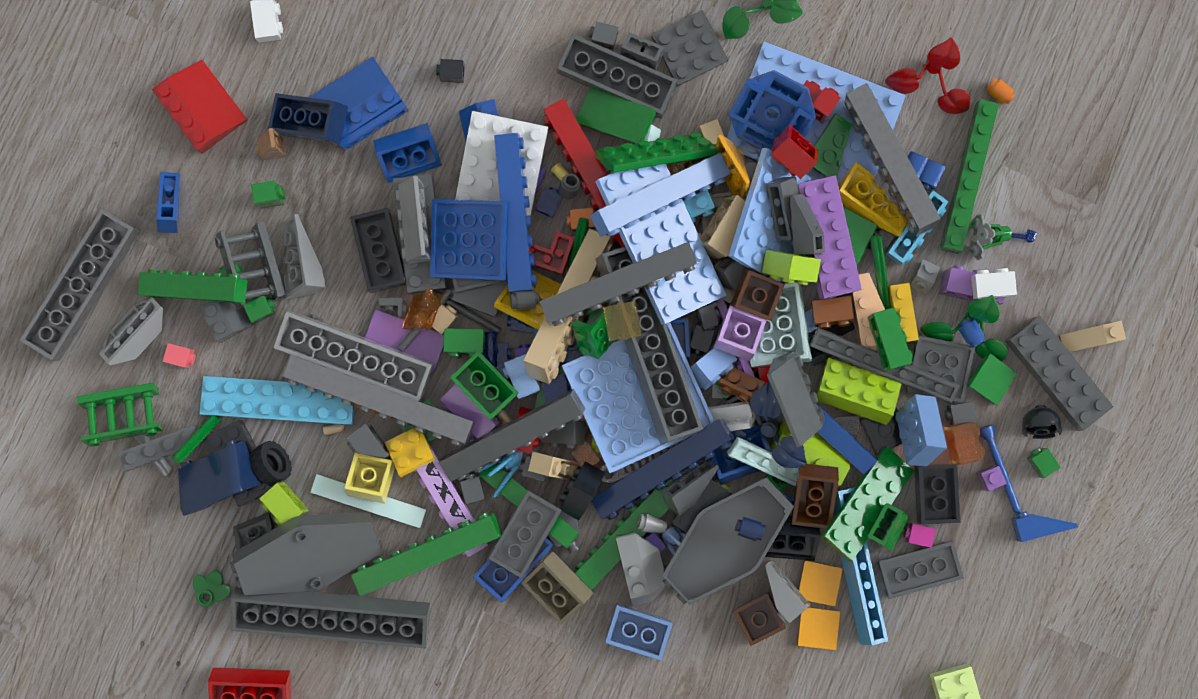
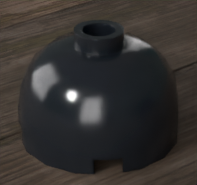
M1045 405L1035 406L1034 409L1028 411L1023 417L1022 434L1025 437H1028V434L1034 435L1033 439H1048L1055 437V433L1058 432L1060 435L1062 432L1059 415Z

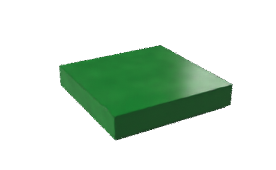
M986 353L967 386L992 404L998 406L1018 373L992 354Z

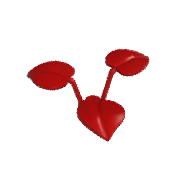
M952 37L936 45L928 52L926 64H923V68L918 76L914 69L904 68L895 71L885 79V83L894 91L901 94H909L918 89V80L922 78L925 70L930 74L938 73L944 94L937 101L940 109L950 114H959L966 112L970 106L971 99L965 90L955 88L947 92L945 88L942 67L951 70L960 63V51Z

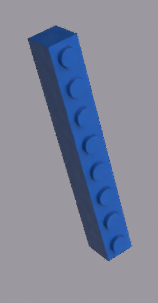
M518 133L494 135L500 201H508L506 267L509 292L533 290L534 285H537L536 274L532 273V266H535V257L530 251V247L533 246V237L529 235L528 227H531V216L527 215V208L530 207L529 196H525V188H528L527 176H523V169H526V160L521 154V149H524V140Z

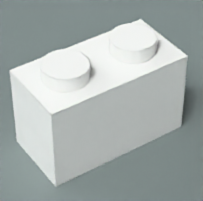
M275 0L250 1L255 39L259 43L281 40L283 26L282 22H279L278 15H281L279 3H276Z
M1008 268L997 269L996 273H989V270L977 271V274L971 276L973 300L983 299L990 295H993L994 298L1017 295L1015 271L1008 272Z

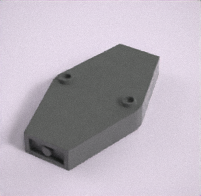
M764 478L703 509L697 515L662 576L665 578L663 580L664 584L670 590L674 588L678 592L676 596L683 604L687 602L691 605L752 574L759 568L794 506L767 478ZM744 516L766 525L762 540L753 541L737 536L738 531H735L737 520H742Z
M369 512L303 515L291 518L232 553L233 561L230 562L233 574L237 573L238 575L235 578L238 589L242 588L244 596L308 592L326 587L380 555L381 551Z

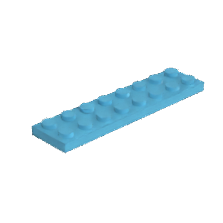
M203 376L199 414L353 425L355 403L350 406L342 403V398L340 397L328 398L323 396L324 392L318 389L316 393L305 389L306 385L302 383L296 386L283 381Z

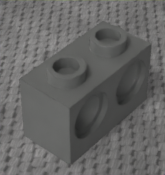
M629 32L621 47L620 55L656 70L662 60L664 47Z

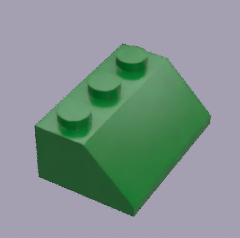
M479 351L450 377L491 421L519 394Z

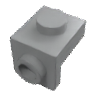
M923 259L910 286L927 294L935 283L940 267Z

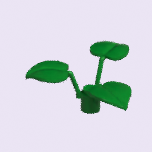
M762 0V7L745 10L744 12H742L739 6H734L723 17V34L726 39H739L745 36L750 27V21L745 16L748 13L770 9L771 19L776 23L785 24L796 20L804 12L797 0Z
M990 295L969 303L967 307L968 312H966L965 317L960 323L968 318L971 321L976 320L984 333V322L988 324L995 323L1000 316L999 306L994 296ZM931 322L922 325L920 330L926 337L951 342L953 340L952 334H955L961 326L959 323L955 329L951 330V326L947 323ZM988 339L975 347L976 354L982 359L986 353L992 354L1000 361L1006 359L1007 348L1001 341Z

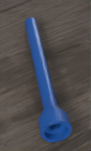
M993 424L978 429L979 434L987 441L995 465L999 466L1007 483L1004 485L1012 509L1014 513H1020V505L993 438L995 436Z

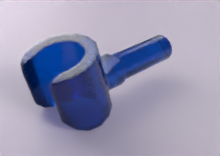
M1027 230L1025 235L1012 233L1011 238H1020L1031 243L1035 240L1037 232Z

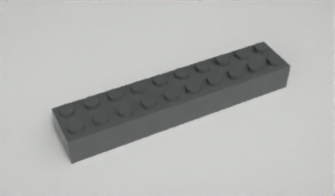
M626 247L603 253L595 258L601 276L633 264ZM640 288L639 293L628 297V294L620 296L621 300L611 305L660 444L703 430L667 325H661L645 288Z
M236 586L231 597L232 631L426 649L429 637L430 603L316 592L244 596L242 588L238 589Z

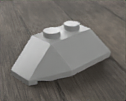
M153 297L135 304L111 329L104 341L103 349L99 352L108 365L136 359L162 331L163 308Z
M635 532L617 536V545L633 607L652 602L666 586L663 582L665 579L662 576L664 568L659 548Z

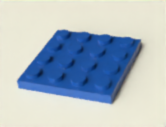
M432 199L430 277L506 280L508 201Z

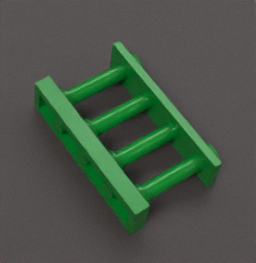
M152 382L77 396V404L87 410L89 436L81 437V441L90 447L99 446L102 442L140 435L154 436L157 432L163 431L162 426L154 423L151 399L153 396L159 395V387ZM142 398L144 399L146 425L135 427L133 401L134 399ZM117 402L125 403L126 429L116 430L114 405ZM104 405L106 406L108 432L97 434L95 409L96 406Z

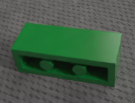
M895 307L875 312L867 318L884 371L888 372L912 364V352L907 347V337L905 332L902 331L900 325L901 318L899 313L896 312Z

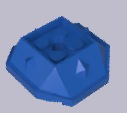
M775 70L747 79L728 114L737 138L759 150H762V148L772 150L774 140L789 125L805 137L816 118L809 88ZM775 109L778 114L771 115L768 110Z

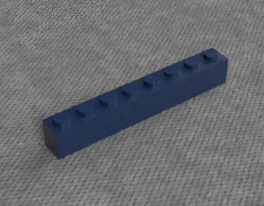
M718 419L594 496L591 502L601 519L608 518L612 520L619 515L618 512L624 509L626 511L635 506L634 502L638 499L642 501L651 496L650 492L654 489L658 491L666 487L667 481L671 479L675 481L682 477L683 471L687 469L691 471L699 466L698 462L705 459L707 461L715 456L714 452L721 449L723 451L732 446L731 442L735 438L724 419Z

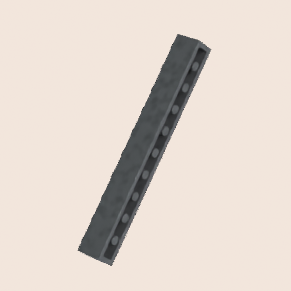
M293 355L290 356L283 377L288 378L287 382L298 386L299 383L306 385L305 389L316 393L317 389L324 392L323 396L334 399L335 396L342 398V403L350 406L353 403L359 404V409L369 413L371 409L378 412L377 416L388 419L389 416L396 418V423L404 426L407 423L415 425L413 429L425 433V430L432 431V436L442 440L444 436L451 438L450 443L461 446L462 443L467 444L475 423Z

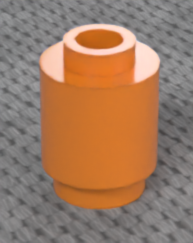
M996 77L985 89L1001 105L1004 103L1008 105L1015 97L1013 94L1015 90Z

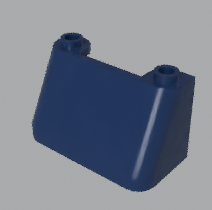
M236 440L224 444L225 448L197 461L192 462L189 460L180 464L181 468L178 469L180 509L183 516L204 510L212 504L244 492L249 488L261 485L260 480L255 476L251 468L250 454L245 441L236 443Z

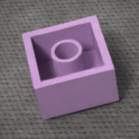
M730 306L725 313L713 348L750 361L755 355L767 320Z

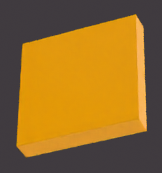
M804 560L798 591L807 601L836 606L843 568Z
M808 607L800 614L797 646L836 650L840 611Z

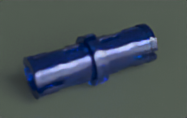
M485 332V349L483 353H485V358L495 368L496 354H498L497 332Z

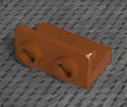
M732 368L724 379L720 378L718 381L723 393L727 395L733 394L744 403L750 402L752 395L765 385L764 381L735 368Z

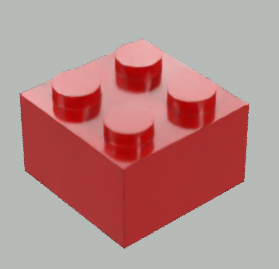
M789 125L774 140L772 157L777 163L784 164L792 176H797L801 179L817 164L818 149Z

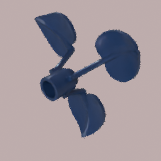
M770 382L758 389L750 399L752 411L758 416H764L766 420L761 426V430L746 438L745 431L742 429L731 432L735 440L739 437L743 440L751 441L761 434L768 438L774 437L777 446L772 450V457L777 464L786 468L804 466L807 460L803 445L797 447L792 436H785L780 442L778 441L779 434L777 432L780 426L772 418H777L782 410ZM730 447L723 451L721 449L718 450L719 453L723 454L727 458L739 461L728 455L727 452L730 449Z

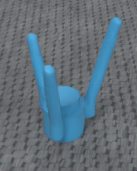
M514 453L509 456L504 454L500 456L497 462L493 464L487 463L478 471L479 473L498 462H501V464L488 473L489 477L503 467L507 470L511 468L494 493L493 498L498 496L513 473L519 469L518 464L521 461Z

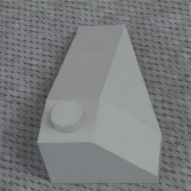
M294 214L284 221V245L287 246L286 257H283V263L286 264V275H282L285 299L312 295L325 287L322 267L298 214Z

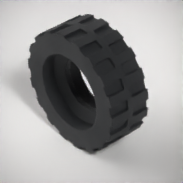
M267 441L254 448L252 453H250L253 473L265 485L274 486L291 475L290 457L280 444L274 441ZM266 456L272 460L275 471L270 467Z

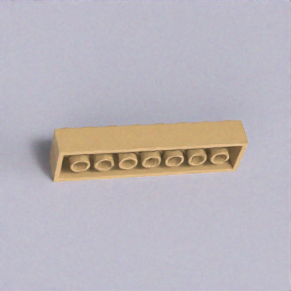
M589 229L557 294L601 277L595 258L603 253L613 251L611 237L608 235L600 237L597 231ZM572 316L564 319L565 323L555 327L553 324L549 325L546 317L544 318L523 360L529 377L550 384L552 379L557 377L558 366L560 362H564L567 355L566 350L569 345L573 344L575 339L571 325L575 320L583 322V316L575 319Z

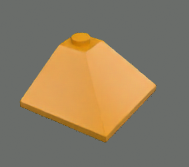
M721 134L717 138V154L721 153L731 173L724 177L725 183L733 196L738 195L745 200L750 181L744 162V154L732 141Z

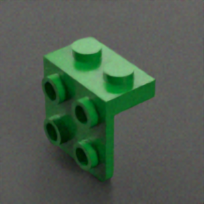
M610 306L605 309L592 326L577 320L571 325L580 353L596 359H600L620 335L614 309Z

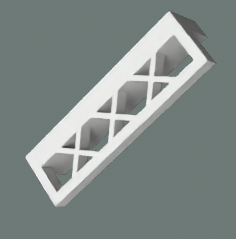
M750 402L708 407L714 421L724 419L730 431L751 428L756 419L750 407Z

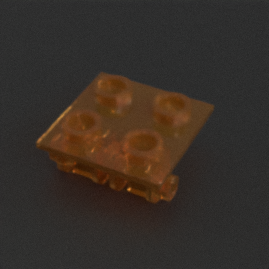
M426 289V292H423V294H414L402 329L431 330L443 295L433 294L434 291Z

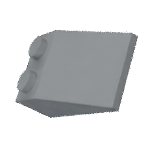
M773 561L768 562L765 567L775 605L779 611L777 614L784 622L788 621L791 623L811 604Z

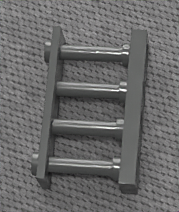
M265 222L257 223L252 228V232L229 237L225 236L224 230L219 231L215 237V244L220 249L227 277L228 274H236L234 267L236 262L254 258L262 260L263 266L261 269L237 274L240 275V279L244 280L261 276L267 277V287L246 291V299L269 294L273 300H277L285 296ZM252 239L256 241L257 250L231 255L228 244ZM233 303L236 304L237 309L245 305V303Z

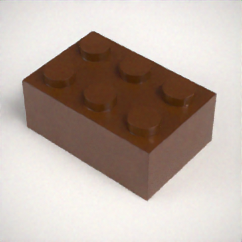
M806 464L798 468L793 501L794 507L792 509V525L825 529L828 527L833 518L839 481L838 467Z

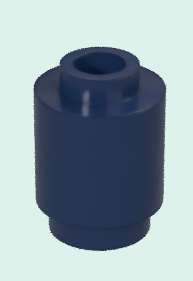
M743 516L742 520H737L735 531H738L737 536L753 541H761L766 525L761 524L762 522Z

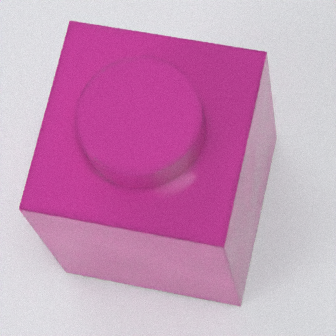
M909 523V527L906 526L904 530L905 542L932 548L936 529Z

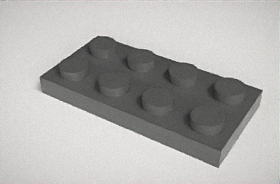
M527 491L488 559L518 577L523 578L562 510L534 493Z
M953 541L878 561L888 599L964 579Z

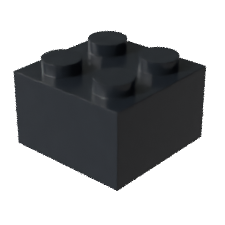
M586 461L581 468L578 466L573 474L574 479L570 478L565 487L568 491L564 490L559 499L562 502L559 509L571 517L580 520L593 500L605 472Z

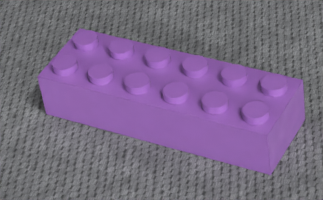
M836 175L797 184L799 194H804L824 232L825 252L809 254L812 258L821 259L816 283L819 299L862 290Z

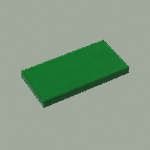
M589 88L576 120L581 126L637 144L640 141H644L657 111L653 108Z

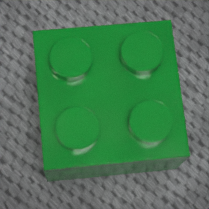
M444 328V352L448 356L461 358L462 354H468V357L471 358L477 351L485 355L486 332L484 330Z

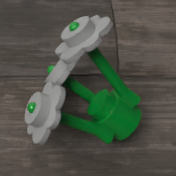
M977 214L972 221V229H974V235L977 236L979 241L972 240L970 242V252L976 260L983 259L985 249L1002 245L1004 241L1011 239L1010 227L985 223L983 214Z

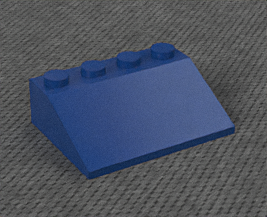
M371 57L309 97L331 100L348 106L341 140L402 102V99L374 57Z

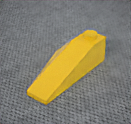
M855 162L838 183L843 207L878 225V227L898 237L901 236L908 222L906 217L900 215L895 203H891L886 197L885 190L879 188L874 181L875 177Z

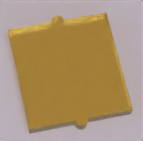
M636 301L623 304L618 302L617 305L603 307L609 341L620 339L626 341L631 337L642 336Z

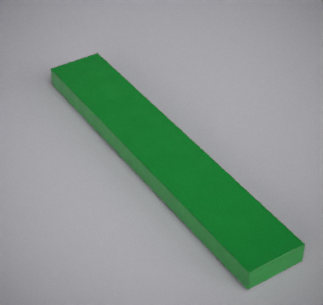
M496 464L483 470L479 475L495 490L498 489L507 476V473L502 469L491 477L488 476V473L497 467ZM511 477L500 494L518 508L528 490ZM558 517L549 534L565 548H568L579 535V532L562 518Z

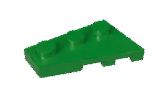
M837 113L833 115L814 145L818 149L817 164L813 169L825 177L836 175L838 179V171L842 164V156L852 124Z

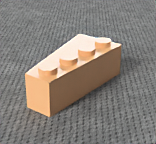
M858 274L862 290L849 293L852 302L857 343L873 350H878L867 317L875 312L883 311L885 308L870 274Z

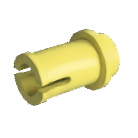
M561 163L556 164L551 169L560 181L565 175L569 174Z

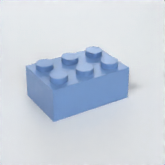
M915 394L896 413V421L899 426L906 464L928 466L947 449L936 397Z
M617 603L605 643L661 661L673 622Z

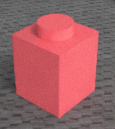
M168 343L163 362L190 368V365H193L195 362V350Z

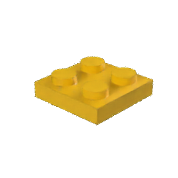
M413 428L385 442L400 477L436 460L424 433Z

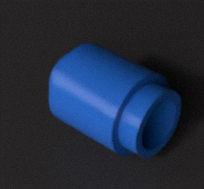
M969 318L960 323L961 328L958 330L967 345L970 344L971 348L986 341L983 337L985 335L976 320L971 321Z

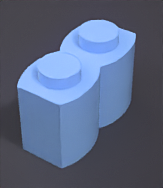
M526 354L505 362V368H502L506 379L510 378L512 386L519 392L517 395L519 400L541 391L537 379L531 378L527 374L523 361Z

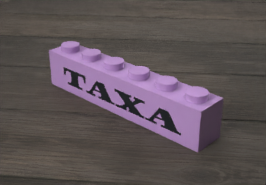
M429 445L436 460L414 472L418 471L421 476L419 481L424 489L428 488L431 493L428 496L432 504L438 505L440 509L438 514L442 521H447L450 528L453 527V530L460 528V523L470 520L472 523L475 519L454 483L450 482L439 464L440 459L434 449ZM487 542L462 554L470 557L488 546L489 543Z

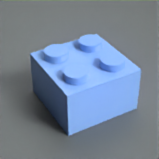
M712 349L690 367L699 388L706 390L734 367L732 363L737 358L719 349Z

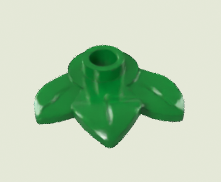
M219 570L211 572L206 578L196 574L193 580V588L197 593L196 600L199 605L209 607L215 601H223L230 594L231 587L222 585L223 578ZM205 593L210 596L208 601L204 599Z

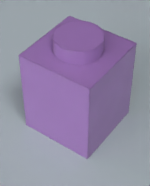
M993 465L976 473L984 491H991L1007 484L999 466Z

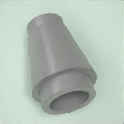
M647 513L645 515L640 514L637 529L641 530V532L665 533L667 522Z

